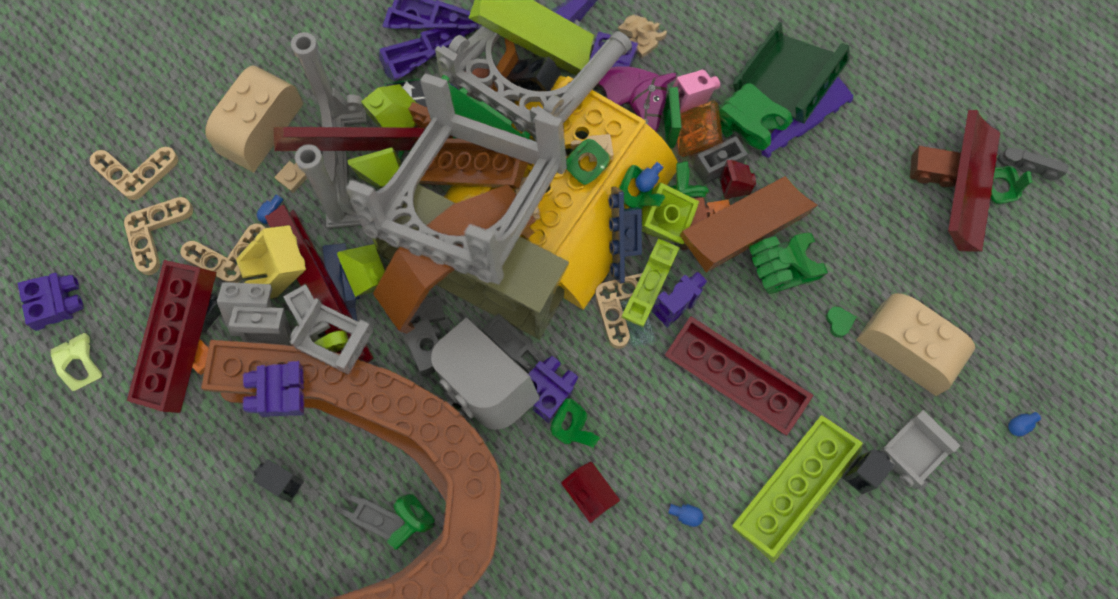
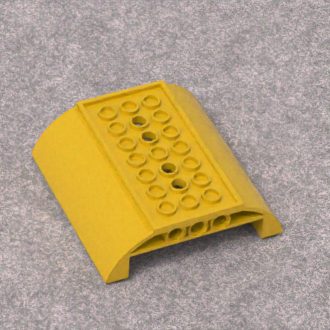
M559 76L551 91L566 86L573 78ZM594 90L586 96L563 123L565 149L571 148V142L574 140L584 141L587 139L577 138L575 134L579 131H585L588 136L610 134L614 155L613 160H610L607 168L587 185L580 183L567 169L563 175L556 173L549 185L550 190L543 195L542 200L538 204L540 219H537L530 226L535 233L528 239L524 235H520V237L569 262V266L558 286L565 289L564 299L582 310L585 309L595 294L597 287L610 272V264L613 263L612 254L609 249V243L612 241V232L609 228L612 209L608 202L611 187L616 186L619 188L631 165H636L644 170L647 167L651 169L656 162L660 163L664 168L658 174L659 179L654 188L658 183L668 185L676 173L677 163L672 150L657 132L646 124V120ZM520 99L519 101L515 100L514 104L519 106ZM529 102L525 105V108L530 110L532 107L536 108L539 106L543 109V106L540 102ZM512 123V124H511V127H513L514 129H516L517 131H519V130L514 126V124ZM584 156L583 159L579 160V166L582 170L589 172L595 169L597 161L589 162V156ZM528 164L523 178L529 176L534 164ZM632 178L628 191L631 196L635 197L640 191L636 187V179ZM452 185L444 195V198L458 203L496 188Z

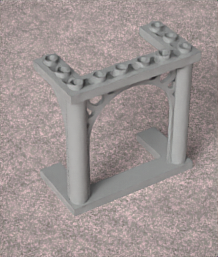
M425 73L420 82L431 122L396 174L383 188L376 192L374 188L354 180L349 182L346 190L362 225L363 232L367 236L385 240L394 247L406 248L414 255H424L431 258L437 264H447L454 267L460 273H470L477 276L483 282H493L499 285L504 277L502 266L556 173L563 175L567 168L563 121L561 118L538 111L534 118L537 142L456 115L447 80ZM449 135L534 164L532 171L506 214L495 225L486 230L469 224L464 232L465 236H449L430 229L418 218L413 203L414 193L419 181ZM405 203L408 206L407 208H402V205ZM401 216L411 217L410 221L403 225L394 222ZM412 227H417V228H419V230L416 231V230L411 229V228H412ZM456 244L463 245V248L456 246Z

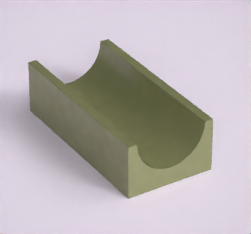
M419 184L416 187L413 200L414 209L418 218L426 226L452 204H455ZM404 203L402 208H407L408 205ZM401 216L394 222L403 225L408 223L411 217ZM412 227V228H411V229H414V230H416V231L419 230V228H417V227ZM519 237L502 266L504 277L499 285L493 282H483L475 275L460 273L456 269L436 285L493 316L499 313L512 326L540 340L564 299V289L558 287L569 266V262ZM372 238L378 254L391 261L399 247H394L380 238Z

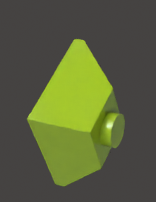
M400 84L379 87L361 101L366 113L378 127L414 128L416 126L408 110L412 102L416 103V101Z
M393 148L347 160L348 165L360 179L379 189L383 188L391 180L395 172L402 165Z
M658 183L651 194L660 193V195H665V199L659 207L645 206L641 208L642 232L653 237L684 244L680 234L683 230L690 227L699 201L663 183Z
M375 244L339 251L337 256L355 297L374 292L386 271Z

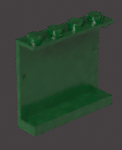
M779 22L769 32L764 43L758 46L752 59L746 62L742 72L735 77L733 81L734 92L740 90L743 85L751 83L770 100L788 109L793 120L804 124L850 61V47L847 44L841 43L837 50L832 52L783 35L782 22Z

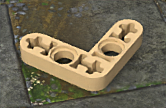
M170 147L158 149L132 173L104 150L96 151L90 157V164L96 171L130 200L142 197L178 163V156ZM166 155L170 157V159L167 161L163 159V156ZM99 160H105L110 166L106 168ZM156 162L161 166L160 169L156 166ZM147 170H155V174L153 177H144V174ZM116 171H123L120 179H112V175ZM140 178L144 184H141L137 179ZM130 186H133L136 188V190L132 192L128 188Z
M178 197L132 212L126 216L124 226L135 266L144 275H152L160 267L151 231L189 218L193 213V206L186 198ZM184 205L183 212L180 213L178 211L180 209L179 206ZM169 208L172 210L171 213L173 214V216H171L170 212L168 211ZM157 212H165L162 220L154 221V215ZM138 219L140 222L138 223V227L135 228L133 225L135 224V220ZM141 239H147V246L143 249H138L137 242ZM143 255H146L147 258L151 261V263H149V268L143 266L146 264V260Z
M261 224L250 225L227 258L195 241L186 242L181 248V255L188 263L196 267L217 272L216 278L224 282L239 283L242 280V275L238 264L236 265L234 260L249 245V243H246L247 241L251 243L255 240L253 233H259L265 227ZM196 250L202 255L201 259L193 254L190 255L188 251ZM209 259H218V264L214 268H207L206 263ZM228 270H230V271H233V270H234V271L236 272V275H235V276H233V275H230V276H229V275L227 274V271H228Z
M642 273L625 277V283L632 284L635 289L638 284L637 280L640 279ZM616 280L604 282L597 287L595 298L608 342L613 348L621 349L628 344L630 334L626 320L621 318L623 310L620 302L629 300L633 293H624L622 285L625 283L620 284ZM615 286H618L619 297L616 296L617 292L611 293L609 299H606L605 296H600L603 289H606L607 292L615 291ZM609 310H614L618 313L619 318L616 321H609L606 318V313ZM622 324V326H618V331L620 335L625 337L619 343L617 339L613 340L616 334L614 327Z

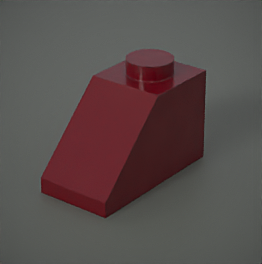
M734 160L726 161L719 178L724 199L750 195L754 186H756V178L754 173H751L749 165Z

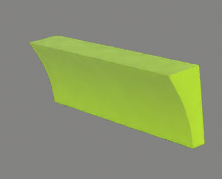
M474 0L469 19L540 57H550L558 67L575 76L589 62L594 35L536 1Z
M821 415L732 525V528L774 563L860 454L863 442Z

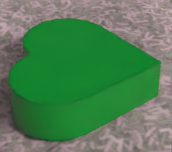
M832 307L826 313V320L830 324V332L837 338L844 337L850 331L857 316L840 307Z

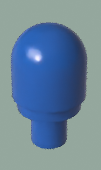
M656 162L651 169L648 167L644 169L636 178L635 184L637 189L641 192L650 191L658 182V174L664 167Z
M276 194L270 202L268 200L264 202L257 211V219L263 224H268L264 216L276 210L284 199Z
M1037 412L1030 415L1026 413L1020 414L1010 420L1008 429L1014 436H1024L1033 431L1036 426L1035 423L1040 421L1041 417Z
M671 504L668 514L679 517L678 521L691 527L699 526L704 519L701 509L689 504H683L682 507Z

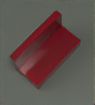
M591 461L573 471L561 482L589 523L595 521L608 509L620 502L618 496Z

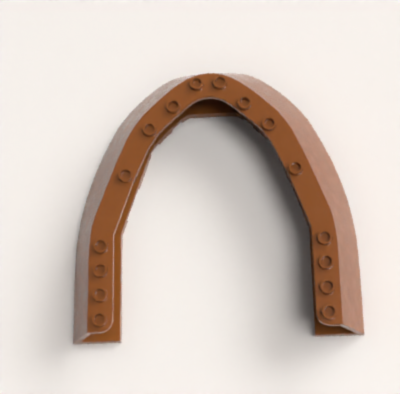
M210 340L201 387L203 391L221 392L222 398L227 402L243 403L244 397L257 396V388L246 389L244 387V373L257 371V366L285 365L288 362L299 361L303 366L304 389H301L304 393V408L318 409L359 427L403 450L420 465L445 499L444 530L414 561L388 579L330 599H461L475 585L489 566L495 551L501 481L498 466L490 450L476 430L448 402L416 385L414 382L387 369L360 360L356 361L348 375L295 349L293 346Z

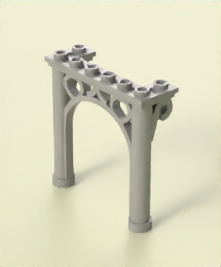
M481 26L469 39L458 35L452 40L449 48L445 46L440 48L438 46L435 52L440 78L446 75L450 78V84L459 90L462 87L468 91V96L480 102H485L511 120L519 131H526L531 134L537 142L534 118L538 111L561 118L564 123L621 55H625L630 50L632 43L624 33L615 31L569 84L557 90L545 92L521 88L501 75L492 59V50L500 35L484 26ZM486 49V59H477ZM477 68L489 69L490 74L486 78H478L472 74V71ZM494 82L495 87L498 89V91L496 92L488 86H490ZM519 99H520L519 106H517L516 104H514V103L511 102L510 100H517V101H519ZM529 102H540L543 109L537 106L528 110L525 108V105Z
M307 32L295 35L291 40V47L295 56L299 58L319 104L322 127H345L348 124L367 123L366 111L361 103L362 97L347 95L346 100L335 88L331 87L318 54V44L315 37ZM314 145L300 147L296 151L295 161L307 176L326 213L327 229L361 226L346 190L348 185L346 151H323L322 156L320 150Z

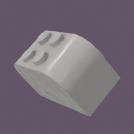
M467 317L438 341L432 351V365L441 378L439 383L447 391L446 395L454 404L457 402L460 404L461 410L469 419L474 417L486 428L497 430L512 425L540 400L530 376Z

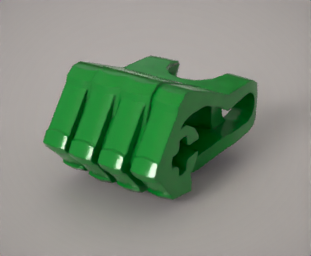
M751 83L743 85L740 90H737L731 97H728L709 117V120L723 136L729 137L733 134V131H736L744 142L759 150H765L771 145L770 129L786 130L793 121L788 109L770 100Z
M812 233L797 234L790 241L781 244L775 236L749 246L750 253L753 256V264L757 268V275L768 294L811 283L828 274L824 263L817 264L806 256V249L816 242Z

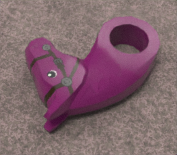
M619 66L611 67L596 86L602 88L606 93L607 99L620 106L627 103L630 104L635 114L646 120V124L657 132L666 100L667 85L676 80L677 77L676 73L657 75L641 68Z

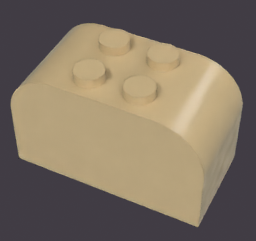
M250 66L240 74L211 113L206 125V138L216 153L254 173L274 146V127H287L304 103L295 86L257 66Z
M899 293L892 294L879 306L856 339V341L935 396L951 387L975 350L973 340L966 333L918 300Z

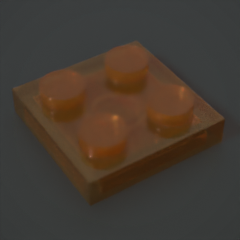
M715 100L680 113L681 131L677 139L680 156L684 158L723 143L719 105Z

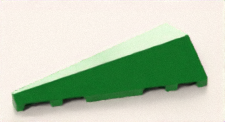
M446 75L441 77V79L448 82L456 115L532 140L529 138L531 134L526 131L521 134L511 127V120L488 104L468 96V91L462 87L458 90L449 83V77Z

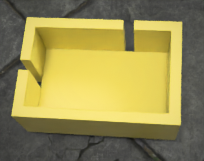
M290 225L263 229L236 259L242 278L267 275L266 278L248 280L244 283L270 284L272 287L270 299L278 297L306 270L304 258L299 252L297 239L292 233Z

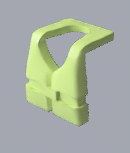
M86 333L50 351L57 374L72 391L102 377L101 371L90 360V345L88 344L90 343V337ZM73 359L82 360L89 374L86 379L76 380L65 371L67 365Z

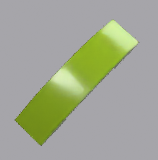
M658 238L621 318L644 327L680 247Z

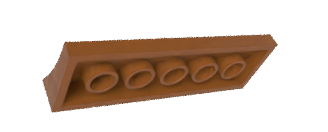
M447 138L418 184L495 188L509 184L511 188L519 189L529 163L459 138Z
M784 176L683 230L680 237L707 273L748 250L749 246L771 237L808 216L818 205L804 196Z

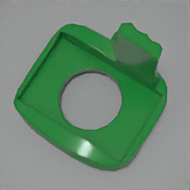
M586 139L566 158V169L580 183L587 185L607 168L610 162V155L595 140ZM587 152L592 153L597 158V166L589 172L582 170L579 166L580 156Z
M688 161L676 163L677 185L670 187L689 197L706 198V194L709 193L707 187L688 185L690 173Z
M631 165L619 186V189L624 192V204L630 208L639 207L640 209L645 206L659 207L665 199V195H660V193L651 194L653 188L648 192L640 191L635 197L631 196L628 191L629 183L632 178L636 179L643 171L640 167Z
M1012 166L995 168L993 181L1002 178L1009 183L1010 189L1006 193H1000L992 185L991 200L997 204L1017 201L1021 198L1023 190L1032 183L1031 172L1027 171L1019 178L1016 169Z
M567 398L561 404L551 423L550 430L552 435L564 444L577 442L592 448L600 440V437L593 432L581 431L587 420V412L573 399ZM570 412L572 415L571 425L568 429L563 430L561 425L566 413Z
M403 495L395 501L394 509L405 524L393 532L386 542L395 550H398L416 531L424 533L434 527L435 519L415 495ZM410 505H412L417 516L412 512Z

